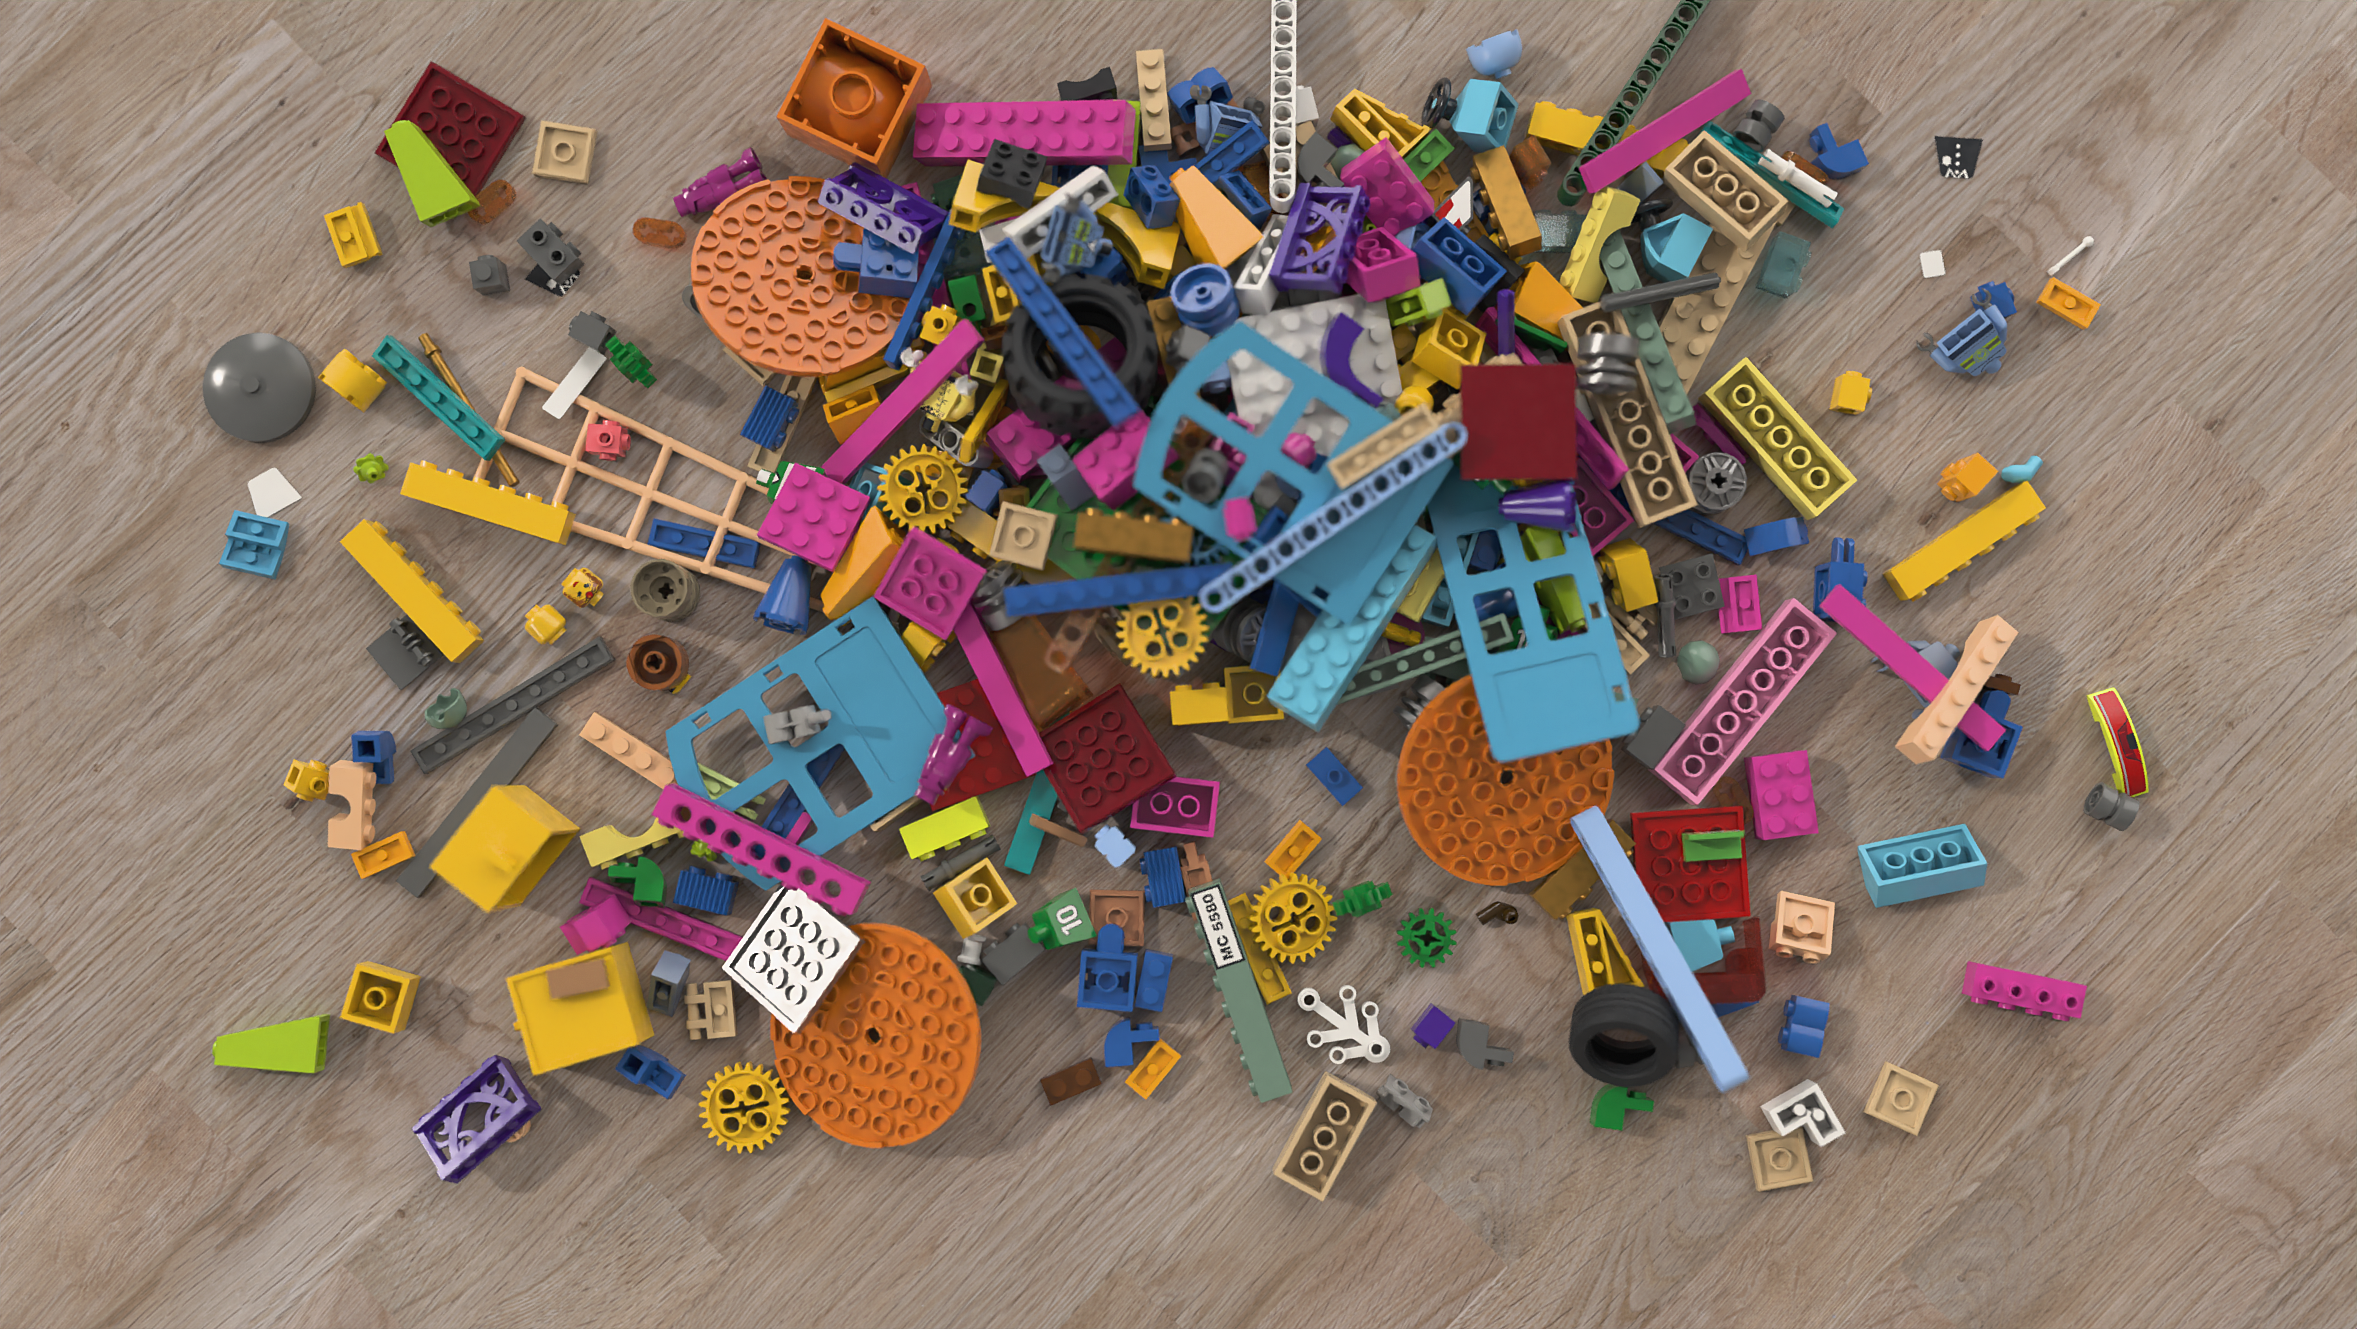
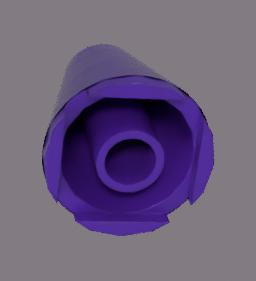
M1548 480L1504 492V497H1499V514H1504L1505 520L1564 532H1574L1575 528L1572 524H1576V492H1571V485L1575 484V480Z

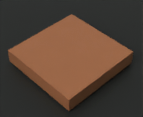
M1090 889L1089 918L1097 936L1088 939V945H1097L1100 929L1106 924L1113 923L1119 925L1125 933L1124 946H1144L1145 891Z

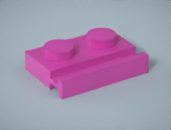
M1757 575L1719 578L1725 607L1719 608L1721 633L1763 630Z

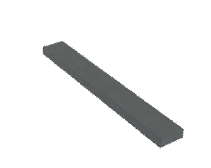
M599 636L468 715L457 726L445 729L412 749L411 753L422 772L429 774L528 714L534 708H538L614 662L615 658L603 638Z
M534 708L397 878L396 882L416 898H420L439 875L430 868L431 864L493 786L511 785L558 724L540 709Z

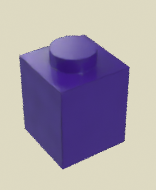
M1430 1003L1410 1029L1415 1033L1413 1039L1424 1048L1430 1045L1436 1049L1456 1023Z

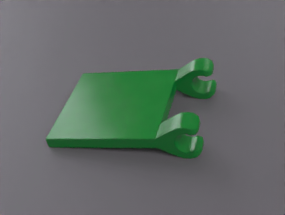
M1515 317V333L1524 344L1535 349L1543 347L1544 351L1552 348L1556 358L1567 347V342L1521 322ZM1498 319L1495 320L1496 326H1498Z

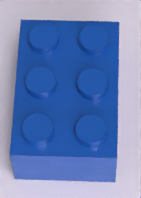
M1445 217L1424 234L1411 250L1417 255L1419 275L1428 283L1442 278L1452 305L1466 316L1493 290L1507 272Z

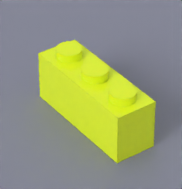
M975 796L899 828L911 859L919 857L921 862L936 856L934 850L944 846L947 851L961 845L959 839L970 836L971 840L987 834L985 828L991 825L979 797Z

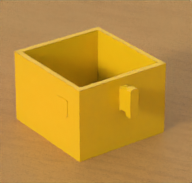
M526 785L493 786L434 860L430 868L488 913L521 906L579 832L580 828Z
M628 942L561 962L548 964L506 978L518 1021L513 1023L516 1032L521 1031L533 1076L631 1047L655 1036ZM605 959L610 984L608 988L551 999L546 970Z

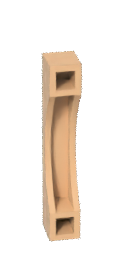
M1998 615L1980 621L1966 640L1962 658L1947 684L1921 715L1908 726L1895 747L1915 764L1934 760L2019 632Z

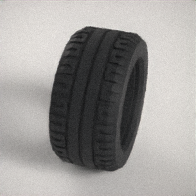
M1622 983L1597 987L1581 997L1574 1007L1570 1027L1569 1050L1575 1062L1584 1072L1603 1083L1621 1087H1639L1652 1084L1667 1075L1677 1061L1680 1036L1679 1018L1676 1011L1663 997L1647 988ZM1614 1029L1628 1030L1641 1034L1648 1039L1633 1042L1613 1039L1601 1032Z

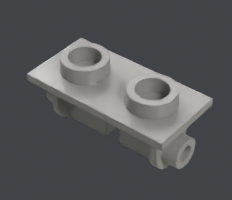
M1389 1074L1385 1086L1381 1085L1376 1092L1379 1095L1378 1099L1393 1111L1399 1105H1402L1403 1108L1399 1111L1398 1115L1412 1127L1417 1126L1420 1129L1425 1122H1429L1433 1108L1430 1107L1425 1098L1417 1096L1409 1090L1404 1081L1396 1079Z

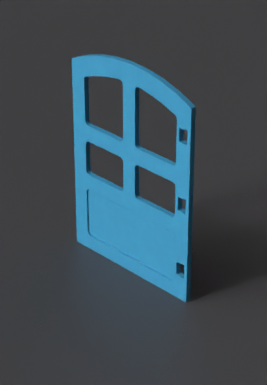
M1238 321L1203 347L1181 370L1166 391L1154 412L1144 436L1137 461L1133 487L1246 559L1264 545L1252 537L1247 539L1256 545L1254 551L1250 554L1237 545L1241 540L1234 541V536L1227 535L1223 511L1226 508L1225 501L1244 497L1249 498L1266 471L1273 472L1303 493L1301 501L1279 534L1281 535L1380 467H1376L1341 489L1326 464L1393 421L1242 321ZM1240 350L1248 352L1290 380L1293 384L1291 391L1261 437H1256L1196 397V391L1208 377ZM1313 398L1319 399L1349 420V426L1317 474L1310 473L1280 451L1284 441ZM1182 415L1189 417L1246 456L1245 463L1214 510L1207 509L1161 478L1165 454L1178 419ZM1427 444L1421 449L1424 459L1429 460L1433 455L1432 447ZM1447 457L1443 458L1272 575V577L1349 626L1454 462ZM1402 460L1397 466L1398 473L1401 476H1405L1409 472V464L1405 460ZM1381 476L1377 477L1374 481V488L1380 493L1386 487L1385 479ZM1168 489L1182 497L1178 507L1162 497ZM1357 492L1353 493L1350 497V504L1353 508L1357 509L1362 504V497ZM1330 509L1326 514V520L1330 525L1335 524L1339 519V514L1335 509ZM1307 525L1303 528L1302 536L1306 541L1312 540L1315 536V529L1312 525ZM1287 541L1282 542L1278 547L1281 557H1287L1291 553V545ZM1261 557L1255 561L1254 565L1265 572L1268 562L1265 558ZM1316 585L1330 593L1326 602L1311 593Z
M872 596L665 732L669 757L678 785L731 812H734L778 782L786 779L818 828L815 835L798 846L821 856L863 828L869 827L875 823L874 821L914 796L920 785L917 781L921 778V771L929 755V746L936 734H943L946 726V716L944 715L945 706L879 602ZM851 620L855 628L842 636L837 628ZM780 666L783 675L770 682L765 675ZM796 673L802 679L821 711L829 710L831 712V719L828 720V726L820 731L821 733H817L797 747L792 746L789 740L769 744L763 717L772 713L762 696L766 691ZM742 709L773 756V762L713 800L710 798L702 779L693 740L732 713ZM708 713L712 721L699 729L694 721ZM959 729L953 738L954 743H957L962 735ZM837 744H842L873 792L872 798L843 817L836 816L807 770L809 762ZM969 746V749H970L971 752L973 753L972 756H971V758H970V759H972V758L975 757L976 755L974 754L973 750H972L971 747ZM708 819L706 829L712 834L716 830V824L713 820ZM733 831L730 836L731 842L739 846L741 838ZM726 852L721 854L741 874L765 891L782 881L774 876L772 879L758 874V868L750 864L743 866L732 860L733 856ZM782 856L780 866L783 870L789 871L791 862L787 857Z

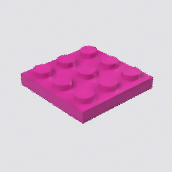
M795 463L761 525L757 536L768 543L834 572L871 499L863 493Z
M913 527L877 589L874 598L946 640L987 570L916 527Z

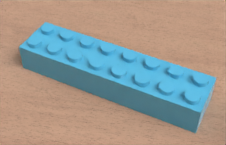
M1415 524L1413 525L1349 626L1325 610H1322L1267 695L1271 705L1316 732L1320 731L1437 549L1436 536Z

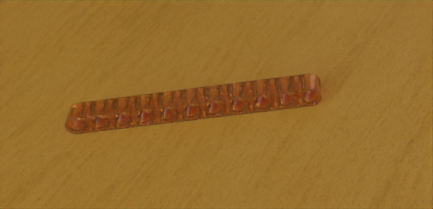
M1205 403L1218 412L1214 405ZM1189 419L1172 447L1179 456L1176 460L1183 461L1185 468L1183 471L1175 473L1170 470L1169 465L1161 472V478L1180 490L1195 455L1207 447L1214 434L1192 419ZM1194 436L1200 440L1199 445L1196 448H1187L1184 444L1185 440ZM1170 490V493L1164 496V498L1172 503L1177 494ZM1143 494L1131 513V519L1142 520L1140 514L1146 508L1154 509L1156 511L1155 517L1161 519L1165 515L1166 508ZM1106 554L1092 578L1129 574L1138 558L1123 556L1126 558L1124 567L1115 569L1111 566V561L1119 555ZM1108 606L1096 607L1095 614L1087 618L1082 616V609L1071 610L1045 654L1046 664L1053 671L1058 673L1065 672L1072 666ZM1079 628L1081 630V637L1075 642L1068 641L1067 632L1069 629ZM1056 652H1064L1066 654L1065 663L1061 666L1053 665V655Z

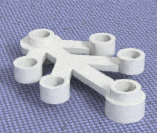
M1344 985L1339 990V996L1344 1004L1346 1019L1321 1002L1320 996L1315 989L1304 988L1299 992L1297 1001L1302 1009L1316 1011L1339 1028L1321 1032L1318 1030L1310 1031L1307 1034V1042L1311 1047L1317 1048L1326 1042L1353 1038L1361 1045L1345 1049L1340 1046L1333 1047L1329 1052V1057L1333 1063L1341 1064L1345 1059L1363 1056L1371 1062L1379 1063L1388 1057L1390 1045L1387 1039L1379 1034L1377 1022L1379 1008L1374 1002L1367 1001L1361 1008L1362 1014L1367 1019L1368 1035H1366L1358 1027L1354 1002L1356 991L1352 986ZM1345 989L1352 990L1353 995L1351 998L1346 999L1343 997L1342 993ZM1306 995L1314 997V1002L1311 1005L1304 1003ZM1368 1005L1375 1007V1012L1372 1015L1365 1013V1008ZM1313 1034L1320 1035V1041L1316 1044L1310 1041V1037ZM1374 1044L1381 1045L1380 1053H1372L1371 1048ZM1336 1050L1343 1052V1056L1339 1060L1333 1058V1052Z

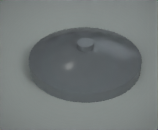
M268 333L244 334L225 343L211 358L203 378V398L212 419L228 434L249 442H272L293 433L307 419L316 395L315 375L307 357L294 344Z

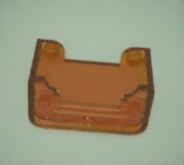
M1035 614L1024 615L1011 625L997 631L992 630L988 633L1039 733L1058 722L1094 695Z

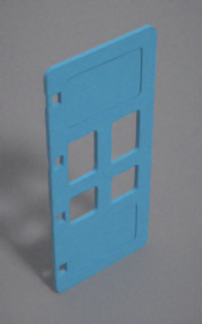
M1453 463L1429 500L1427 508L1434 536H1436L1441 563L1493 757L1498 762L1506 763L1634 733L1639 726V719L1629 690L1628 680L1604 602L1605 599L1588 539L1585 535L1577 501L1575 526L1578 536L1569 538L1568 532L1561 531L1566 553L1552 558L1529 562L1525 558L1517 528L1519 522L1505 520L1504 514H1499V497H1504V494L1501 495L1491 483L1482 490L1472 480H1461V470ZM1512 485L1507 491L1520 487ZM1494 529L1498 534L1506 567L1472 576L1467 575L1457 538L1467 534ZM1570 575L1575 581L1588 633L1550 641L1546 634L1533 585L1536 582ZM1511 589L1515 596L1527 640V647L1490 655L1486 651L1473 598L1478 595ZM1598 603L1602 618L1592 619L1589 605ZM1621 686L1625 701L1616 703L1612 688Z

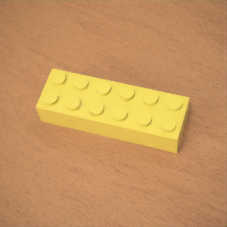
M1747 357L1734 365L1697 398L1806 520L1817 517L1857 481L1853 474Z

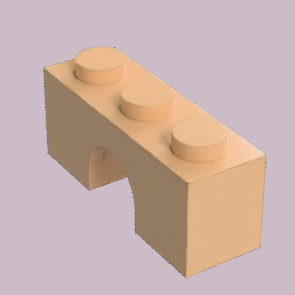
M339 760L329 766V794L344 796L350 803L351 811L350 814L338 813L328 820V847L362 850L373 841L375 827L372 825V815L376 807L375 799H372L373 788L376 784V773L373 772V763Z

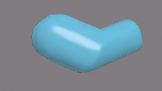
M2031 456L2025 465L2005 467L2001 472V477L2004 481L2011 483L2029 482L2042 466L2043 461L2038 456Z

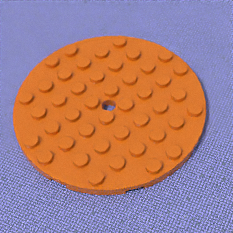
M788 176L787 180L772 182L768 179L737 191L717 206L705 226L701 227L692 252L691 283L694 298L704 321L714 335L726 347L744 360L763 369L789 376H830L847 372L873 360L889 347L910 298L858 293L859 272L837 270L833 264L835 246L839 242L861 244L864 228L818 203L825 181L822 178ZM807 271L812 275L811 280L797 278V273Z
M1468 675L1451 684L1430 701L1420 713L1406 737L1397 773V794L1404 822L1411 836L1423 852L1452 875L1463 880L1490 886H1507L1508 883L1533 881L1560 868L1574 853L1576 854L1583 847L1571 825L1570 818L1593 806H1597L1602 814L1605 815L1610 802L1614 781L1611 755L1613 751L1610 739L1506 763L1498 762L1491 752L1472 676ZM1503 770L1512 771V779L1508 783L1500 782Z
M885 923L854 924L848 927L865 942L800 1034L794 1033L771 1013L770 1038L774 1041L776 1054L774 1062L779 1077L795 1105L805 1116L809 1115L821 1126L820 1129L839 1140L861 1147L883 1148L897 1145L902 1146L917 1141L941 1127L955 1114L967 1097L979 1066L981 1052L979 1016L972 993L964 977L949 957L936 945L917 933L899 926ZM876 1027L875 1029L879 1032L881 1039L878 1042L870 1039L869 1031L871 1028Z

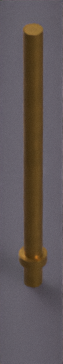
M428 333L420 335L418 340L425 349L424 355L426 358L431 359L446 385L476 412L441 356L442 350L439 345L433 343ZM498 449L492 459L511 488L515 487L520 481L500 449Z

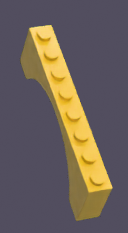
M968 160L953 202L949 225L976 233L992 222L1023 215L1059 190L1060 187L1039 182L1031 207L1028 209L1020 206L1008 197L999 194L977 192L978 179L984 164ZM1109 202L1095 210L1093 213L1097 217V225L1103 227L1101 237L1112 241V246L1124 256L1131 266L1137 281L1164 289L1181 229L1179 223L1173 222L1172 226L1148 229L1135 210Z

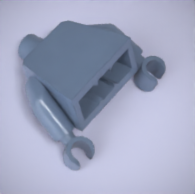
M1925 640L1906 642L1948 680L1951 678L1958 666L1955 659L1960 655V651L1955 645L1947 644L1944 647L1939 641L1929 644ZM1875 656L1871 662L1876 661L1878 658ZM1884 664V667L1876 672L1885 671L1888 669V666ZM1904 681L1924 708L1928 707L1930 703ZM1916 709L1912 713V718H1918L1924 709Z

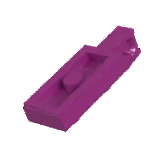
M1699 402L1695 404L1692 410L1696 425L1693 426L1702 427L1704 430L1703 435L1710 444H1717L1723 451L1722 453L1736 458L1743 465L1748 460L1749 455L1714 416L1712 417Z

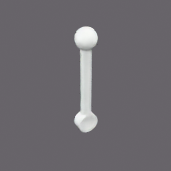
M2085 237L2081 245L2049 269L2047 273L2050 276L2056 273L2084 248L2091 247L2094 244V239L2092 237Z

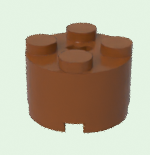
M653 634L644 636L634 643L627 656L626 665L631 679L641 687L649 690L667 691L677 687L686 679L689 670V658L685 648L677 640ZM657 658L662 659L660 668L654 667V663L658 662Z

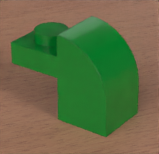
M639 856L637 867L627 862H619L617 866L609 865L608 878L611 883L635 884L633 901L636 906L665 908L666 880L660 868L653 861Z
M1607 1084L1596 1093L1593 1099L1589 1123L1598 1128L1622 1131L1625 1109L1653 1112L1654 1101L1646 1097V1092L1630 1090L1629 1094H1627L1628 1087Z

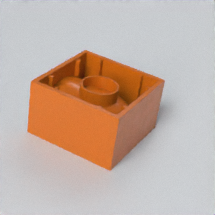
M825 18L776 117L788 136L848 165L856 162L887 179L916 120L917 103L925 102L932 88V83L925 65Z

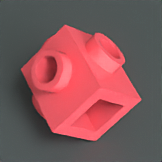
M603 420V425L588 423L585 451L592 455H600L599 459L606 461H616V457H625L626 451L630 449L631 437L628 434V430L620 426V422Z

